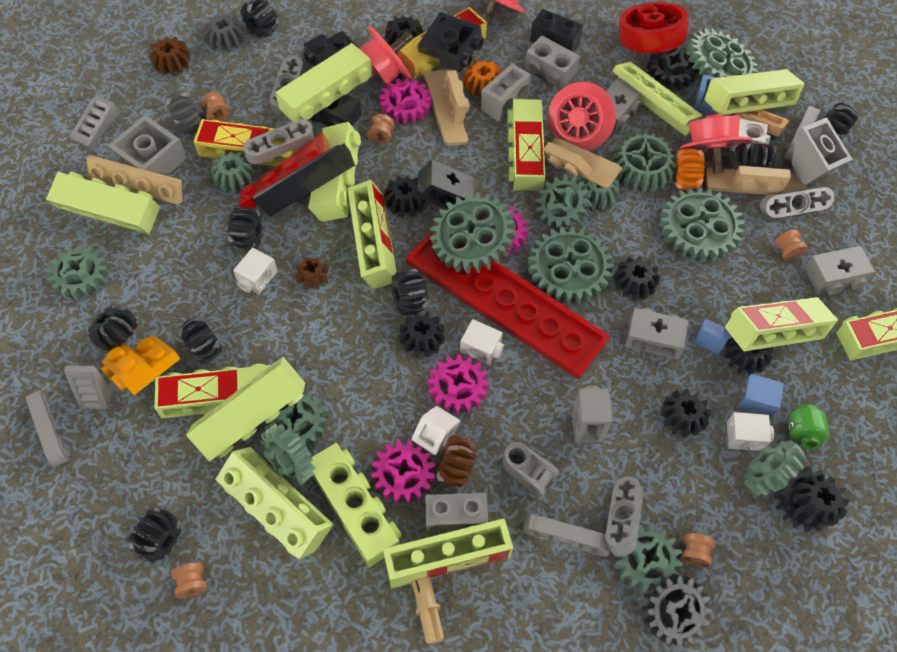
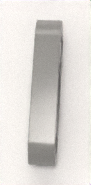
M289 56L281 64L269 98L271 109L276 113L283 112L279 109L275 92L282 88L281 85L283 83L292 82L303 75V61L297 56ZM293 65H296L292 70V74H290L289 68H292Z
M808 106L784 159L792 162L798 130L801 127L814 123L820 109Z
M296 120L249 139L243 146L246 160L252 164H260L304 146L314 138L312 125L307 120ZM278 138L286 140L281 145H274L272 143Z
M814 186L769 194L762 199L760 210L764 215L772 218L825 210L833 204L834 193L828 187ZM821 194H824V199H821L820 202L811 201L810 197H820ZM800 195L802 197V204L799 208L795 209L792 206V200L795 196ZM774 202L784 203V207L778 206L774 207L773 210L770 209V205H773Z
M38 390L27 395L26 401L49 463L55 468L68 462L69 458L61 436L56 433L53 426L56 422L45 394L42 390Z
M629 476L619 479L614 484L605 535L610 551L616 556L629 555L635 550L637 545L643 491L639 481ZM628 493L629 500H626L624 494ZM621 512H632V515L627 519L621 520L617 518ZM621 531H623L625 535V538H622V540Z
M538 515L526 516L523 533L528 536L557 544L561 541L571 544V548L600 556H608L610 553L605 538L606 534Z

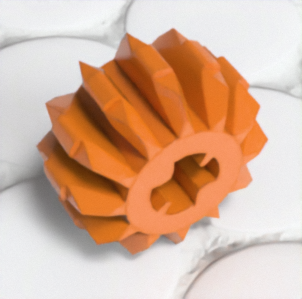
M485 58L482 62L475 60L469 68H466L463 81L466 92L471 91L473 97L479 93L482 97V89L501 74L500 66H495L494 61L486 62Z
M686 148L678 151L676 158L677 171L674 178L678 189L687 191L688 188H691L692 190H697L698 187L702 186L705 168V158L702 150Z

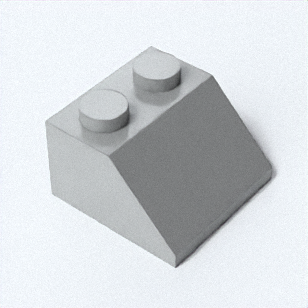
M146 115L141 117L108 145L111 151L133 167L158 174L171 173L187 159L180 139Z
M827 118L801 127L798 130L792 166L795 169L797 178L802 181L804 186L832 173L853 160Z

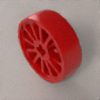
M649 2L639 4L624 11L619 19V38L622 46L638 53H661L675 49L686 41L689 32V17L686 9L674 3Z

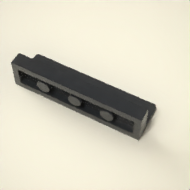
M345 143L336 145L254 195L253 201L269 217L273 216L354 167L355 163L350 149Z

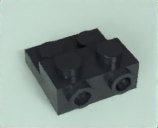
M439 12L417 47L418 52L439 59L440 66L461 73L464 67H470L473 60L472 54L475 50H481L484 38L482 37L480 25Z
M343 31L329 38L321 34L304 43L305 51H303V56L308 64L313 63L317 66L351 43L357 48L359 47Z

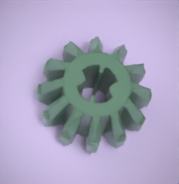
M231 150L229 155L226 156L220 153V159L213 160V167H211L210 171L217 188L221 187L224 193L231 188L234 194L236 193V188L240 187V189L246 187L245 184H252V177L255 174L252 163L246 160L241 151L234 155Z
M583 177L580 179V182H584L587 186L586 190L592 196L588 199L592 203V211L596 206H599L603 212L606 206L611 208L616 199H618L620 193L618 188L619 180L614 179L608 188H604Z

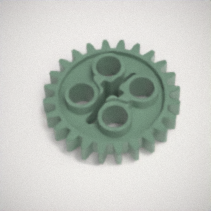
M712 28L710 31L707 29H703L702 32L698 30L688 42L689 44L686 47L688 49L686 54L690 56L688 61L695 63L693 69H699V75L704 74L720 78L758 73L756 70L758 65L753 62L755 57L749 56L751 51L744 50L745 45H739L737 38L732 40L729 33L725 36L721 30L718 33Z
M698 187L696 193L691 188H688L686 194L680 190L677 197L672 195L669 202L666 201L660 215L659 227L663 228L661 235L668 236L666 244H675L673 251L683 250L682 257L689 253L691 254L692 261L697 256H700L702 262H705L709 256L715 262L718 255L724 259L727 253L732 254L735 247H738L745 231L742 229L745 222L740 220L742 213L735 212L737 205H728L730 198L720 199L721 192L714 196L710 188L707 193H703L701 187Z
M477 192L474 199H471L470 195L466 193L465 200L463 201L457 196L455 205L447 202L449 209L447 211L439 210L442 218L433 219L436 226L431 227L433 236L430 237L433 243L432 247L441 262L444 261L448 268L454 265L456 272H459L464 267L466 273L469 274L471 268L475 267L477 273H480L481 266L483 265L490 270V262L494 261L500 264L498 256H508L505 248H513L511 239L516 238L514 232L516 225L511 211H508L505 203L500 204L499 198H495L492 201L490 194L481 199L479 192ZM492 239L489 243L483 244L484 241ZM465 245L463 248L457 249L459 246Z
M571 226L570 232H566L561 227L558 234L553 229L550 230L549 236L543 233L541 241L535 240L534 248L530 249L527 265L529 266L528 275H533L531 282L532 284L539 283V290L543 291L546 289L548 296L556 295L555 300L558 302L561 298H565L566 304L569 305L571 299H575L576 303L580 305L582 297L590 302L592 294L599 297L601 290H606L608 282H610L612 277L611 273L614 265L611 264L612 255H607L609 248L601 247L602 239L594 241V233L585 236L583 228L579 233H575L573 226Z

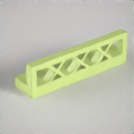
M632 62L616 65L612 72L618 75V78L626 81L641 93L640 100L643 105L684 136L690 134L689 123L700 120L702 114Z

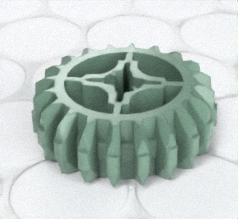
M645 131L641 135L637 132H634L632 136L626 134L623 140H619L612 151L611 161L619 164L622 168L617 175V180H625L624 188L630 184L633 185V192L638 187L642 188L643 194L647 191L648 187L653 193L657 188L663 189L666 184L672 181L677 171L676 149L671 148V142L664 143V136L661 138L655 137V133L651 136L647 135Z

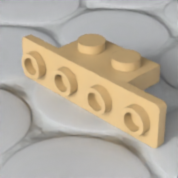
M445 70L425 71L424 79L427 89L430 90L433 109L445 146L466 145L468 137L463 121L465 114L469 111V101L464 96L462 80H459L456 70L447 72Z
M557 137L552 142H548L543 149L544 158L556 168H564L571 175H578L604 188H608L622 170L619 164Z
M92 155L87 157L89 180L96 178L112 187L118 184L134 193L143 191L152 195L153 198L177 205L182 202V181L180 179Z
M739 166L737 170L723 169L722 173H713V168H707L705 171L706 189L710 188L712 191L769 195L807 188L797 178L796 174H790L788 169Z

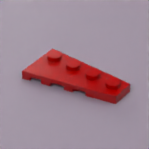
M323 132L255 183L244 187L239 195V206L249 208L257 206L253 201L254 195L328 151V139Z

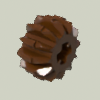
M166 36L165 40L157 39V44H151L149 58L156 72L160 71L164 76L169 71L173 76L174 71L177 70L182 73V67L189 68L188 64L191 56L184 41H179L177 37L169 39Z
M452 435L448 438L437 465L436 475L438 481L444 482L445 485L459 488L467 482L476 458L477 447L475 442L462 436Z

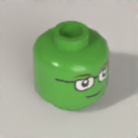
M807 404L796 407L789 414V435L793 443L796 442L802 448L810 450L818 448L829 438L827 417L821 409Z

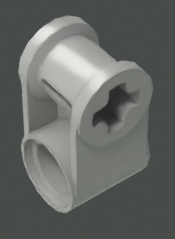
M511 443L504 452L502 467L505 472L519 481L524 488L537 497H542L545 493L544 488L550 480L559 475V471L551 462L540 457L523 443ZM517 455L522 459L523 463L514 464L510 461L509 456Z

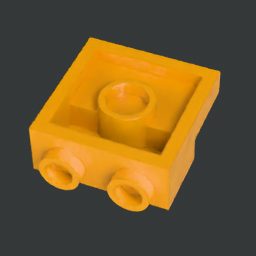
M151 335L138 342L133 350L125 344L112 349L107 354V357L101 361L104 364L101 371L121 391L126 388L135 395L176 363L180 357L172 348L156 336Z

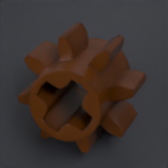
M305 257L301 265H296L297 274L295 276L297 283L303 282L305 290H308L309 287H315L319 290V285L322 282H328L326 274L328 273L327 264L320 265L319 257L315 259Z

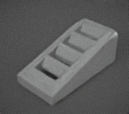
M96 95L69 136L70 139L91 148L119 116L115 104ZM84 131L90 135L87 137L81 133Z
M65 366V375L80 408L107 409L112 389L96 367Z

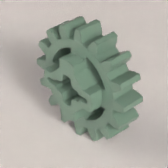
M564 175L561 181L557 176L554 177L555 183L553 184L547 181L546 186L548 188L546 190H539L542 198L536 199L540 206L536 209L541 215L540 219L544 223L547 222L550 228L553 229L557 226L559 230L561 227L564 228L565 225L571 228L575 221L581 224L580 217L582 215H589L585 208L592 207V203L588 200L592 196L586 190L587 186L584 182H580L575 176L571 180L568 175ZM560 199H563V201H566L565 203H566L568 206L565 207V206L562 204V202L560 201Z
M78 245L74 251L71 247H67L66 254L58 252L59 259L50 261L54 268L47 269V273L50 276L47 280L58 295L62 294L65 299L72 295L75 300H79L82 294L86 298H90V291L92 290L98 293L100 290L97 286L99 284L106 285L107 282L104 277L110 274L107 269L109 265L99 250L94 251L92 246H88L84 250L82 245Z
M308 392L305 397H302L294 405L289 406L286 404L279 410L280 414L264 428L266 431L274 424L277 426L281 424L286 430L290 429L292 433L297 434L305 447H307L306 444L309 442L316 446L317 441L315 437H324L325 433L321 427L328 426L327 418H324L327 416L326 409L321 407L322 404L319 398L313 401L312 393ZM304 407L309 408L311 411H305ZM297 414H299V417H300V418L297 419L296 423L294 424V429H293V426H292V423H291V422H294V421H295V418H297Z
M274 424L260 435L262 437L260 443L265 447L263 449L264 456L278 476H283L285 480L289 478L293 485L297 483L300 486L314 475L313 470H315V466L310 463L313 458L297 434L292 433L290 429L285 430L281 424L279 426Z
M789 440L787 443L781 441L777 447L772 445L764 448L761 454L751 461L750 466L747 467L748 473L743 475L745 479L744 484L756 496H759L761 493L765 496L770 490L776 492L787 486L790 479L795 478L799 470L804 467L802 465V462L806 460L804 451L796 442L793 443L792 440Z
M639 525L635 550L626 556H616L613 554V556L620 558L614 567L624 571L619 578L621 580L629 578L631 580L629 584L630 589L639 585L641 594H645L648 588L651 587V583L660 586L661 576L671 580L672 573L678 574L675 570L683 566L681 561L676 560L682 553L681 550L672 548L676 541L675 538L668 541L664 538L666 530L663 529L657 534L655 533L654 525H651L647 531L644 530L642 525ZM641 540H647V541H651V542H650V543L642 544V543L639 542V541H641ZM653 550L650 564L643 568L645 555ZM628 557L633 561L634 570L629 563ZM654 573L660 577L650 579L645 578V575Z

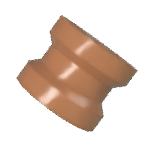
M211 92L201 98L200 107L205 112L207 120L220 121L229 116V109L219 93Z
M374 115L371 118V127L368 129L367 137L372 142L388 144L391 140V132L394 129L395 123L387 115Z
M798 230L787 231L774 242L776 247L782 250L784 261L799 258L808 251L807 244L800 240L801 234Z
M685 534L683 539L685 550L682 551L680 560L683 563L693 564L700 568L711 567L712 558L710 557V551L714 549L715 541L702 534Z
M202 563L184 564L171 571L172 579L176 581L177 585L174 590L176 598H187L203 593L208 589L207 583L202 580L201 574L204 571Z

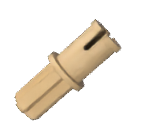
M422 577L412 581L418 607L416 615H420L427 644H434L442 641L444 637L438 614L440 604H436L431 577Z

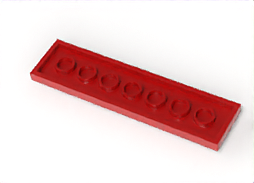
M432 231L406 257L407 265L417 269L425 277L578 380L610 340V335L501 264L492 261L490 262L491 269L488 270L483 265L481 266L480 273H477L475 267H472L469 274L466 273L464 267L459 272H456L454 265L448 268L444 261L441 262L432 247L433 243L430 239L433 236ZM461 245V246H459L457 249H461V248H463L465 245Z

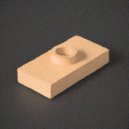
M764 110L735 114V116H740V119L768 124L767 133L779 137L784 132L789 123L788 119Z

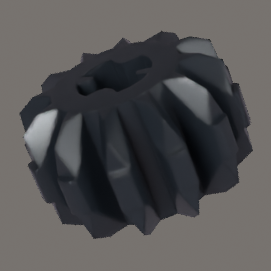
M247 0L240 10L241 20L246 24V28H249L251 34H256L259 38H266L268 35L273 34L280 23L277 19L279 15L274 12V7L269 5L268 0Z
M404 15L401 18L394 16L393 20L388 21L386 26L385 39L388 45L391 46L399 38H402V35L407 31L413 39L423 34L424 31L420 21L414 20L412 15L408 18L404 17Z
M843 102L835 104L824 116V118L829 120L840 140L854 126L858 117V113L853 110L854 108Z
M740 144L735 147V153H733V167L735 169H738L739 166L775 168L777 149L772 145Z
M408 174L405 178L397 175L396 181L389 180L388 187L384 190L385 205L387 208H391L393 215L400 211L402 218L405 216V212H409L413 217L415 210L422 211L426 200L417 197L418 177L411 180Z
M249 207L234 208L229 215V222L227 223L228 242L233 249L240 251H250L252 247L257 249L263 235L262 217L259 210Z
M629 256L625 262L621 261L618 265L614 281L617 282L616 290H623V298L628 296V294H632L634 302L637 300L638 295L645 300L649 294L653 295L656 292L660 276L657 274L658 267L650 266L651 259L644 262L641 256L637 257L636 260Z
M403 269L392 276L391 294L394 298L393 302L396 304L397 310L403 315H413L416 310L420 312L427 308L429 298L427 296L428 289L425 285L426 281L423 280V274L417 269Z
M112 305L110 308H106L103 313L98 314V317L92 321V325L88 329V337L98 348L100 347L104 351L110 352L112 349L120 347L124 342H127L128 338L134 334V330L138 325L136 323L137 319L129 309H125L122 305Z
M417 310L414 313V318L406 315L405 323L399 327V332L401 333L399 341L401 344H405L404 350L406 353L414 349V356L416 358L420 355V351H424V355L427 358L430 356V349L438 353L440 349L439 344H443L445 341V336L443 335L445 327L443 324H439L440 319L438 315L430 318V313L427 311L424 316H420Z
M195 316L192 319L189 318L178 328V335L199 363L204 364L211 361L222 352V345L202 317Z
M733 337L728 339L725 344L724 358L731 359L728 363L729 367L735 365L739 367L737 369L738 374L742 373L744 369H746L749 376L755 372L760 374L772 362L773 356L771 353L773 352V347L750 350L749 352L743 351Z
M687 388L683 390L682 394L676 390L672 392L671 397L665 398L660 416L666 418L663 422L664 426H674L672 435L676 434L678 430H682L683 438L688 437L690 433L697 436L700 434L701 429H706L709 425L708 419L711 416V410L706 408L708 400L700 401L698 399L700 397L699 392L691 395ZM685 410L689 412V414L686 415L683 413V411Z
M819 474L815 478L811 475L807 476L803 483H799L795 487L794 491L797 494L793 497L792 502L800 505L796 509V514L804 513L806 515L805 524L815 521L817 528H823L826 525L835 526L839 523V519L847 515L848 511L845 507L849 505L850 500L842 496L846 488H837L835 486L836 478H831L827 482L824 474Z
M157 507L154 510H148L144 517L139 518V523L133 527L134 531L128 539L130 541L129 549L139 558L152 564L162 560L167 552H171L173 545L177 543V537L181 534L182 522L177 519V516L166 509Z

